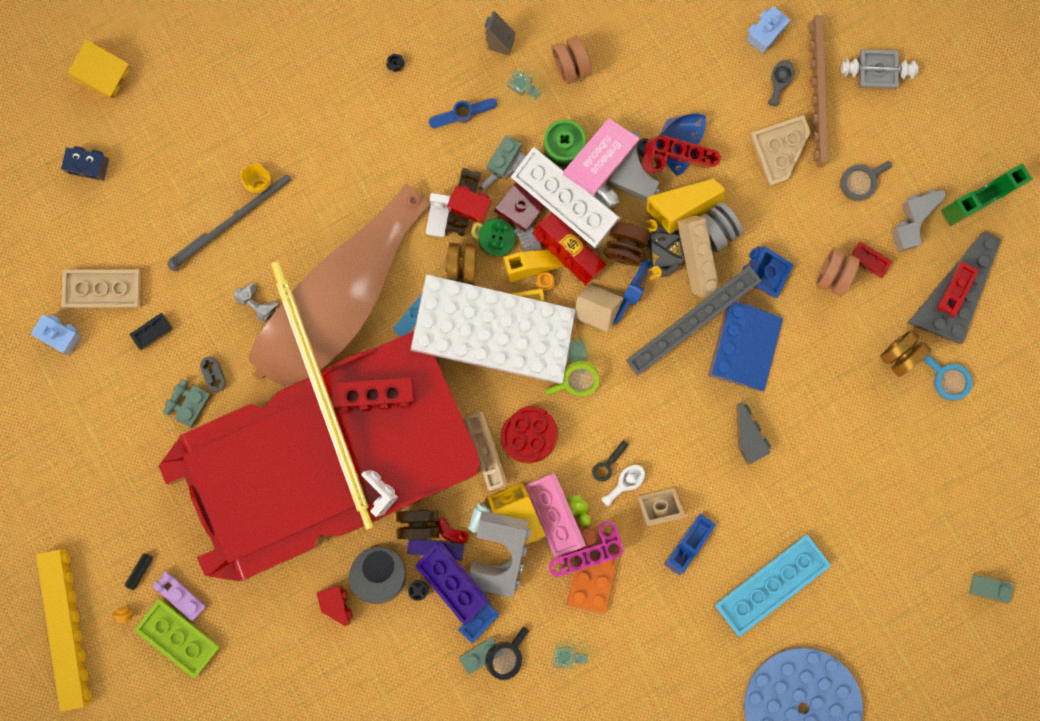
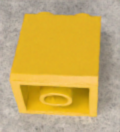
M85 40L66 77L110 98L111 95L116 96L120 88L117 85L120 78L124 80L129 72L126 69L128 63L92 42Z
M523 482L487 497L493 513L529 520L527 528H530L531 532L529 540H525L524 545L538 542L542 537L546 536Z

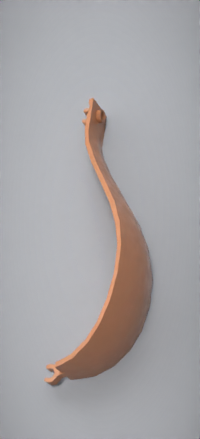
M408 183L374 219L329 254L292 291L319 370L331 362L359 332L380 295L403 236L430 205ZM282 302L254 342L249 354V362L258 369L253 373L257 379L260 380L263 376H266L274 383L286 386L309 378Z

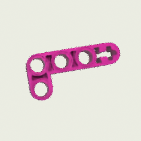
M604 521L599 525L598 533L602 543L553 558L548 565L550 573L554 576H562L620 557L623 552V546L615 524ZM607 524L613 528L612 533L608 536L602 532L603 526ZM613 543L619 547L616 554H610L608 551L609 546ZM594 549L600 552V557L597 560H591L589 556L590 552ZM573 556L581 557L582 561L579 566L571 564ZM567 558L570 569L566 570V566L560 568V572H557L556 569L552 570L555 562L564 564L563 559Z

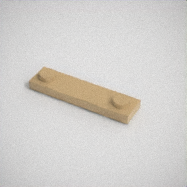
M479 412L464 418L467 429L479 453L480 467L488 491L508 485L484 413Z

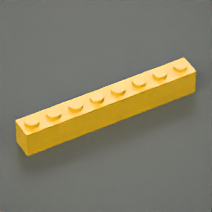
M66 549L36 554L60 712L82 708L90 704L92 696L87 686L88 671L84 666L85 652L81 647L82 632L78 628L79 613L75 608L76 594L72 589L73 574L69 570L70 555Z

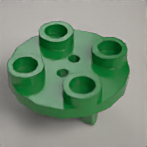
M494 218L486 221L478 233L479 246L481 250L492 256L507 254L515 243L513 227L502 219Z

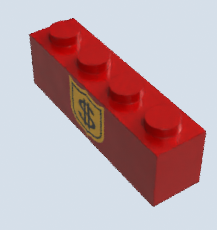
M553 212L539 222L532 232L536 239L549 249L550 253L555 255L585 286L599 275L607 265Z

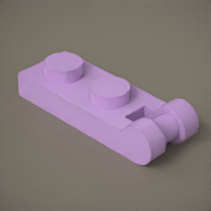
M167 570L162 574V578L152 585L156 591L160 592L192 622L207 607ZM168 582L172 584L169 590L165 587Z

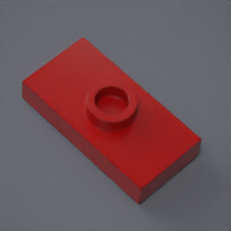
M861 241L858 242L851 255L860 259V266L879 278H883L892 263L891 260Z

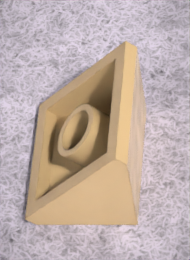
M589 284L577 297L574 319L608 333L624 298Z
M675 488L637 497L643 523L646 527L685 518Z

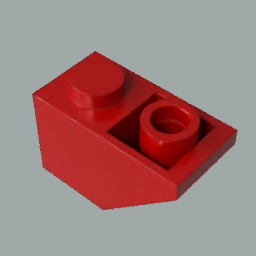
M342 585L317 592L322 613L344 626L351 624L353 614L351 608H347L348 594Z

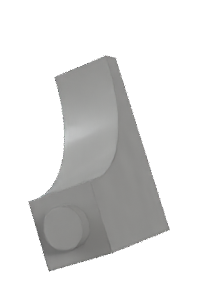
M632 131V134L639 137V132ZM636 145L614 171L609 186L647 202L648 197L656 195L660 191L657 188L659 182L650 177L642 168L638 159Z

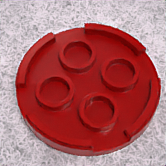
M534 406L519 409V411L505 421L501 431L502 446L507 454L515 461L525 464L537 463L545 459L554 450L558 441V426L554 418L546 410Z

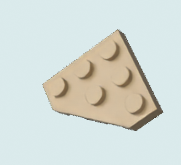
M804 115L750 134L769 187L787 181L792 173L794 165L810 134V129Z

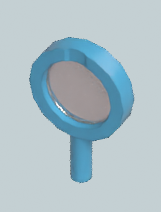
M929 354L923 359L937 372L934 377V387L939 396L946 400L954 401L968 395L972 389V378L966 368L956 364L942 367Z

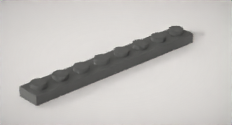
M749 265L626 359L627 363L637 375L641 374L760 283L761 279Z

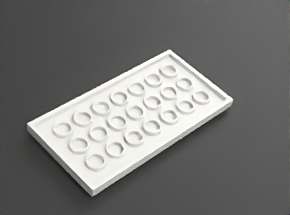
M426 274L410 351L562 384L575 309Z

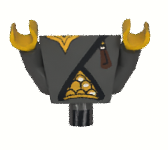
M655 220L645 221L650 226V228L645 230L653 232L649 239L652 265L648 271H652L654 276L650 277V279L669 277L679 270L680 265L684 262L681 237L675 231L669 234Z

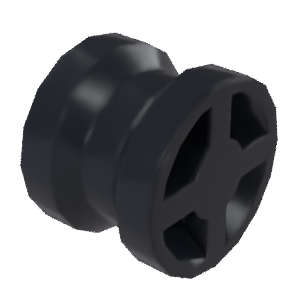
M421 580L414 581L408 588L410 598L415 601L424 599L429 591L428 585Z

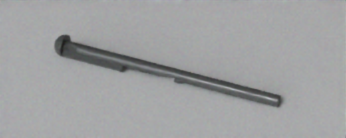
M287 174L240 210L235 211L232 217L207 235L203 233L170 258L167 263L169 269L172 271L180 270L179 265L291 181Z

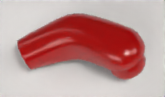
M440 517L435 522L437 527H439L440 535L444 539L457 544L467 542L468 533L452 528L444 517Z

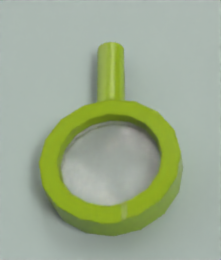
M573 362L565 369L563 383L546 388L545 392L549 396L566 389L574 396H588L595 392L599 386L598 370L589 362Z

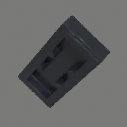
M160 313L129 335L139 350L142 351L173 330V327L164 314Z

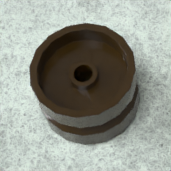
M439 510L396 511V522L408 523L409 525L408 527L397 528L396 538L409 539V541L440 538L439 527L427 526V523L439 520Z

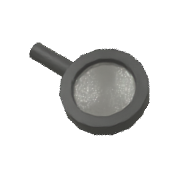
M887 161L873 170L864 165L849 167L840 179V188L843 194L853 201L868 199L876 190V176L890 169L892 165Z

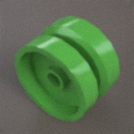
M566 119L551 124L544 137L546 157L557 166L567 167L585 147L586 138L583 129L574 121Z

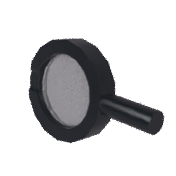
M523 626L512 643L500 641L488 650L485 665L491 676L499 680H508L519 672L522 666V655L518 646L529 632L527 628Z

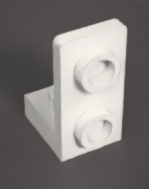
M431 193V207L426 228L427 235L442 238L445 236L449 215L447 205L450 196Z
M371 470L364 471L361 475L382 495L376 499L373 504L374 507L370 512L375 517L384 515L398 499V496L390 485L385 484L381 480V476L377 472Z

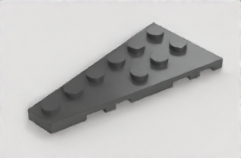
M982 232L907 324L957 344H963L1001 239ZM963 261L978 269L979 272L957 315L952 318L948 316L947 312L937 310L936 306L941 300L958 264ZM949 300L947 304L953 306L954 302Z

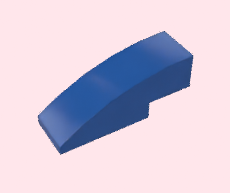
M700 513L672 550L664 565L678 575L684 573L716 524Z

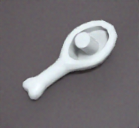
M631 465L625 468L620 474L616 488L608 495L603 496L601 501L609 507L612 501L622 492L638 488L645 478L643 467Z

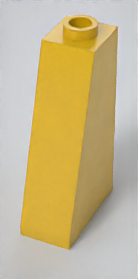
M710 179L659 193L647 198V211L671 234L679 229L677 221L691 216L700 217L702 214L709 212L712 207L715 208V205L719 202L724 203L725 189L717 181Z

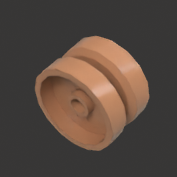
M578 36L567 39L566 46L562 42L551 46L556 67L566 85L575 82L577 75L580 78H585L592 74L589 58Z
M833 248L821 267L816 286L824 290L831 286L832 293L842 297L854 279L860 259L853 255H848L844 258L843 251Z

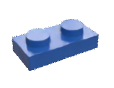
M488 603L466 626L462 625L458 630L473 644L497 618L499 613Z

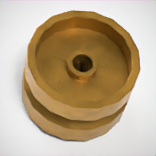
M449 243L448 255L446 257L448 280L460 282V275L463 273V283L475 286L476 244L467 243L464 246V254L461 255V245L459 243Z
M913 329L897 338L880 355V358L886 364L895 362L892 366V371L898 377L913 369L931 351V348L925 342L915 345L919 340V335Z

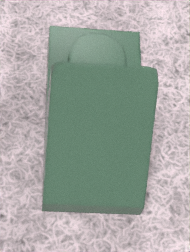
M973 574L969 593L1010 604L1014 584Z

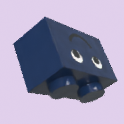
M78 146L73 148L66 147L61 170L67 174L104 181L109 159L103 155V152L98 150L88 152Z

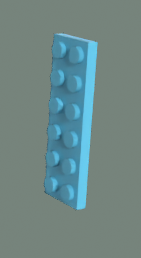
M805 534L715 603L714 606L735 634L740 637L831 567V565L811 538Z

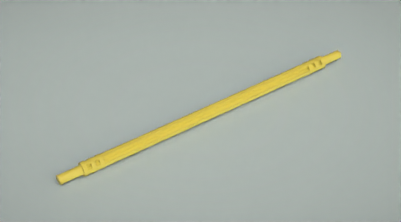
M279 261L274 262L271 265L278 282L276 285L357 511H360L366 530L373 527L367 510L369 507L288 280L284 278Z

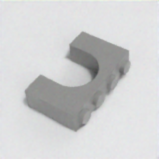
M482 511L476 538L499 542L506 546L512 555V558L507 563L498 566L472 561L469 576L482 591L513 597L514 590L518 591L520 579L517 578V575L522 574L524 562L520 561L521 557L526 556L527 545H524V541L529 540L531 529L527 528L529 520Z

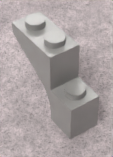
M936 189L925 192V195L921 197L918 194L908 197V201L902 204L907 221L897 224V228L891 231L898 253L916 248L922 244L920 238L921 223L945 198L944 190L937 192Z

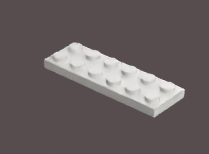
M535 147L531 149L511 176L512 179L594 248L600 245L620 219L619 216L595 196L564 176L563 170Z

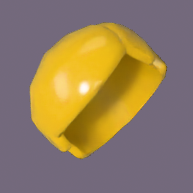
M250 164L242 170L241 181L246 190L258 194L268 189L271 184V175L261 164Z

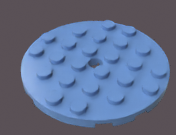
M799 647L777 652L758 666L747 684L744 696V711L746 721H862L863 703L854 677L840 661L825 652ZM807 703L808 710L805 713H800L798 710L799 704Z

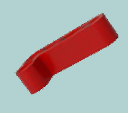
M660 135L647 141L643 158V169L648 173L662 171L666 166L667 158L700 168H710L717 166L720 163L721 157L719 152L714 149ZM657 141L660 143L659 149L656 146ZM674 146L677 148L676 154L673 151ZM691 150L694 154L693 158L690 155ZM653 159L656 161L655 168L652 165Z

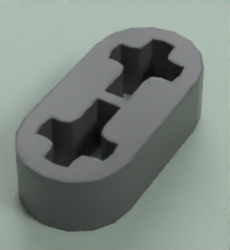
M212 357L202 359L200 368L207 386L214 392L223 391L227 383L219 362ZM208 361L214 363L212 366L214 373H211L210 369L205 368L208 365ZM213 376H215L217 380H221L219 388L212 385L215 383Z

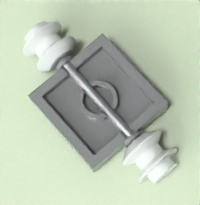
M861 49L859 52V62L856 58H854L853 62H849L848 58H846L841 63L840 71L844 77H847L848 73L855 77L859 72V88L897 89L899 74L902 79H905L906 75L913 79L918 74V64L914 60H912L911 64H907V61L904 60L899 66V51Z

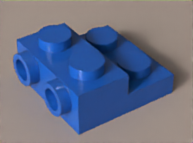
M757 246L750 252L749 258L751 260L742 270L750 265L761 279V282L753 288L760 289L773 298H778L794 264L765 246Z

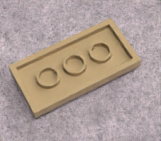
M63 270L61 307L140 308L141 270Z

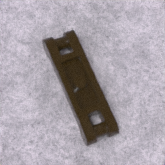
M462 168L458 186H467L472 189L471 192L476 193L481 172H471L467 168ZM467 178L473 180L472 185L466 183ZM450 212L445 232H455L459 236L464 237L469 219ZM455 220L460 221L461 225H454Z

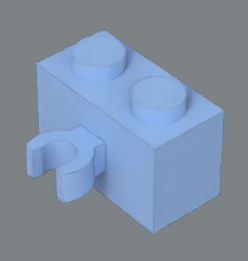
M774 6L769 11L766 9L760 15L759 23L757 25L753 23L747 31L749 35L746 40L763 54L790 22V19Z
M42 314L31 335L60 352L70 355L82 336L76 332L78 329L70 324L64 326L60 323L61 319L52 314L49 317Z

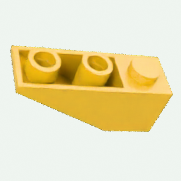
M549 250L524 251L503 257L510 283L564 267L563 263L555 255L551 254Z

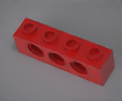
M412 378L331 383L333 408H338V412L350 411V407H358V410H369L370 406L378 405V409L390 408V404H398V407H409V403H414ZM392 388L398 390V396L395 399L388 397V391ZM371 390H377L378 397L376 400H369L368 393ZM352 391L358 393V399L354 402H350L348 399V395Z

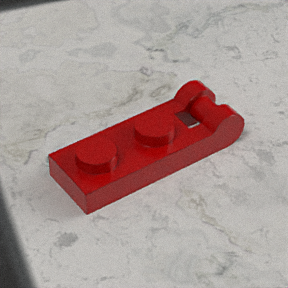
M961 261L936 309L941 312L945 311L948 313V316L954 318L979 270ZM949 300L954 302L953 306L947 304Z

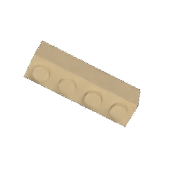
M691 216L679 220L677 223L692 294L706 297L718 290L719 285L706 220L703 217Z

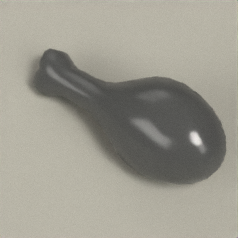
M782 60L777 63L772 71L771 79L774 91L772 97L768 100V104L771 106H778L781 91L793 79L794 68L788 60Z

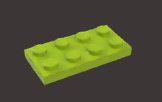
M161 598L155 602L134 629L137 634L194 679L198 677L221 647Z

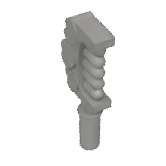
M520 151L503 178L511 177L525 159V156ZM491 173L480 184V187L485 191L500 176Z
M531 226L526 232L516 227L517 229L514 230V233L519 237L524 251L541 250L540 242L532 234L534 229Z

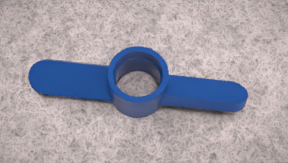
M491 98L472 105L466 101H459L454 105L453 110L432 116L429 119V125L432 128H437L456 121L467 123L471 120L472 115L496 108L497 101ZM461 107H466L470 113L466 117H459L456 111Z
M645 260L623 295L624 300L613 324H617L630 303L636 305L645 290L640 285L648 273V269L651 268V261Z

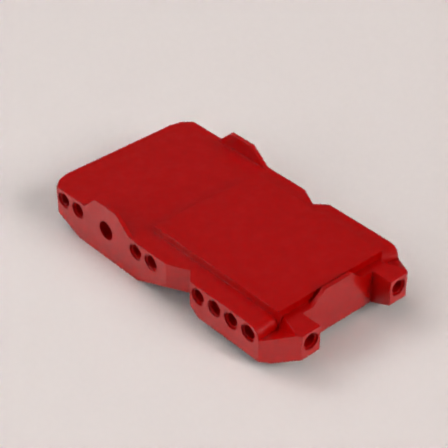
M413 331L379 347L357 353L321 372L331 403V383L412 378L414 403H409V407H398V404H390V408L378 409V405L370 406L369 410H358V407H350V411L338 412V408H333L369 507L367 510L372 523L478 475L480 468L479 453L436 357L410 351L414 335ZM310 377L278 391L264 408L249 404L180 435L159 464V469L166 484H175L186 479L195 510L203 528L214 545V550L197 557L204 576L241 582L317 548L322 535L343 536L365 526L360 511L356 509ZM392 388L388 391L390 399H395L398 396L397 389ZM371 390L368 393L369 400L377 399V390ZM356 391L349 393V401L354 402L358 399ZM371 470L377 472L381 476V480L385 484L390 485L398 496V499L384 515L375 517L370 512L374 507L373 504L376 499L382 495L361 475L364 471Z

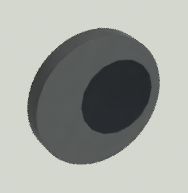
M385 547L369 548L360 553L353 561L349 572L350 586L353 592L367 603H387L397 597L405 585L406 568L404 562L391 549Z

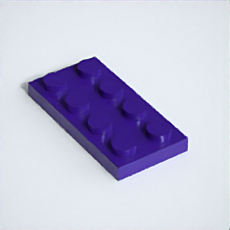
M441 541L436 542L415 565L464 626L469 624L490 602Z

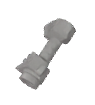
M250 283L245 289L239 287L233 294L236 297V302L241 305H249L257 312L256 317L259 321L267 322L273 315L277 302L272 301L268 304L259 305L252 299L257 289L254 283Z

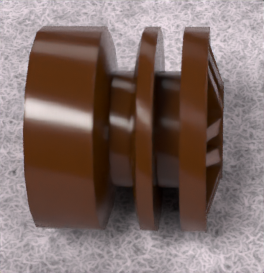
M617 222L609 235L616 241H607L606 246L608 248H605L603 255L623 265L641 266L643 260L640 257H644L645 252L638 247L644 248L648 246L651 233L644 228L630 223Z

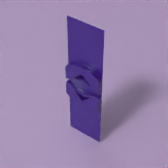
M408 540L407 554L424 556L438 541ZM442 542L455 559L463 560L464 544Z

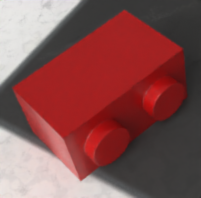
M461 185V187L455 186L447 205L448 211L483 225L492 205L489 196L480 192L479 194L471 192L472 189Z

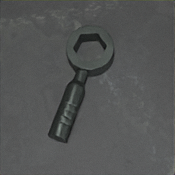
M623 440L610 455L607 463H597L592 470L593 477L598 481H607L612 475L610 465L620 457L629 444ZM599 466L606 467L608 474L605 478L597 476L596 470Z

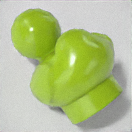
M580 495L566 499L573 517L579 516V525L588 527L592 516L586 514L589 510L588 504L582 500Z

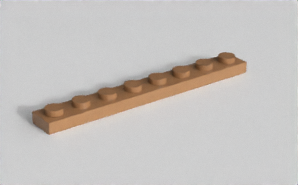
M815 15L809 23V34H812V40L809 43V50L812 52L810 69L813 70L811 88H814V95L811 97V105L814 106L812 124H815L812 138L813 143H816L813 160L816 161V167H824L828 163L823 15Z

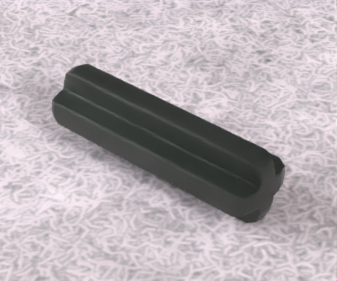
M147 553L142 554L125 583L128 589L134 590L153 559L151 555Z

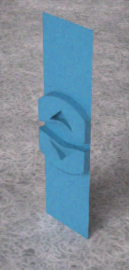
M422 294L392 329L398 335L408 334L416 325Z

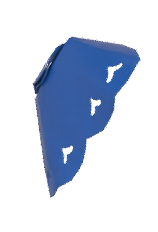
M696 113L669 118L662 127L660 135L697 145L704 135L706 116ZM699 119H701V121L699 122L700 126H698V124L696 123V121H698ZM698 132V134L695 135V139H693L692 133ZM657 141L656 146L659 149L660 143ZM674 146L673 151L676 154L677 148ZM667 158L666 164L677 176L682 174L689 166V164Z

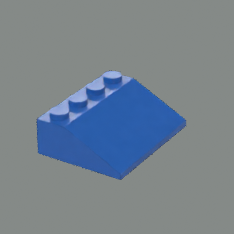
M733 302L726 308L708 376L764 392L783 318L750 305Z

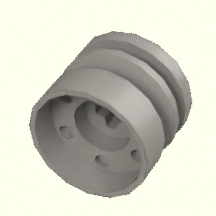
M719 202L715 205V208L712 207L709 210L710 216L705 213L700 216L706 220L711 250L714 253H718L728 245L726 238L733 242L736 237H740L744 233L737 216L723 202Z

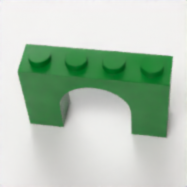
M1022 163L978 190L957 199L942 209L941 212L951 227L1033 179Z

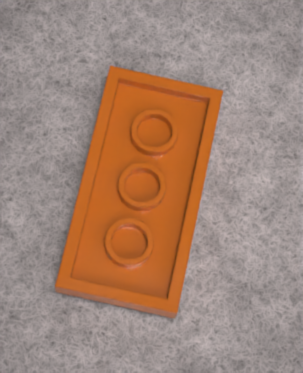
M583 528L582 538L586 546L578 550L602 543L598 531ZM603 532L606 536L610 535V533ZM615 543L611 544L608 548L610 554H616L619 550L618 545ZM592 550L589 554L590 559H599V550ZM577 556L575 566H579L581 564L582 560L580 556ZM617 558L575 571L567 605L606 613Z

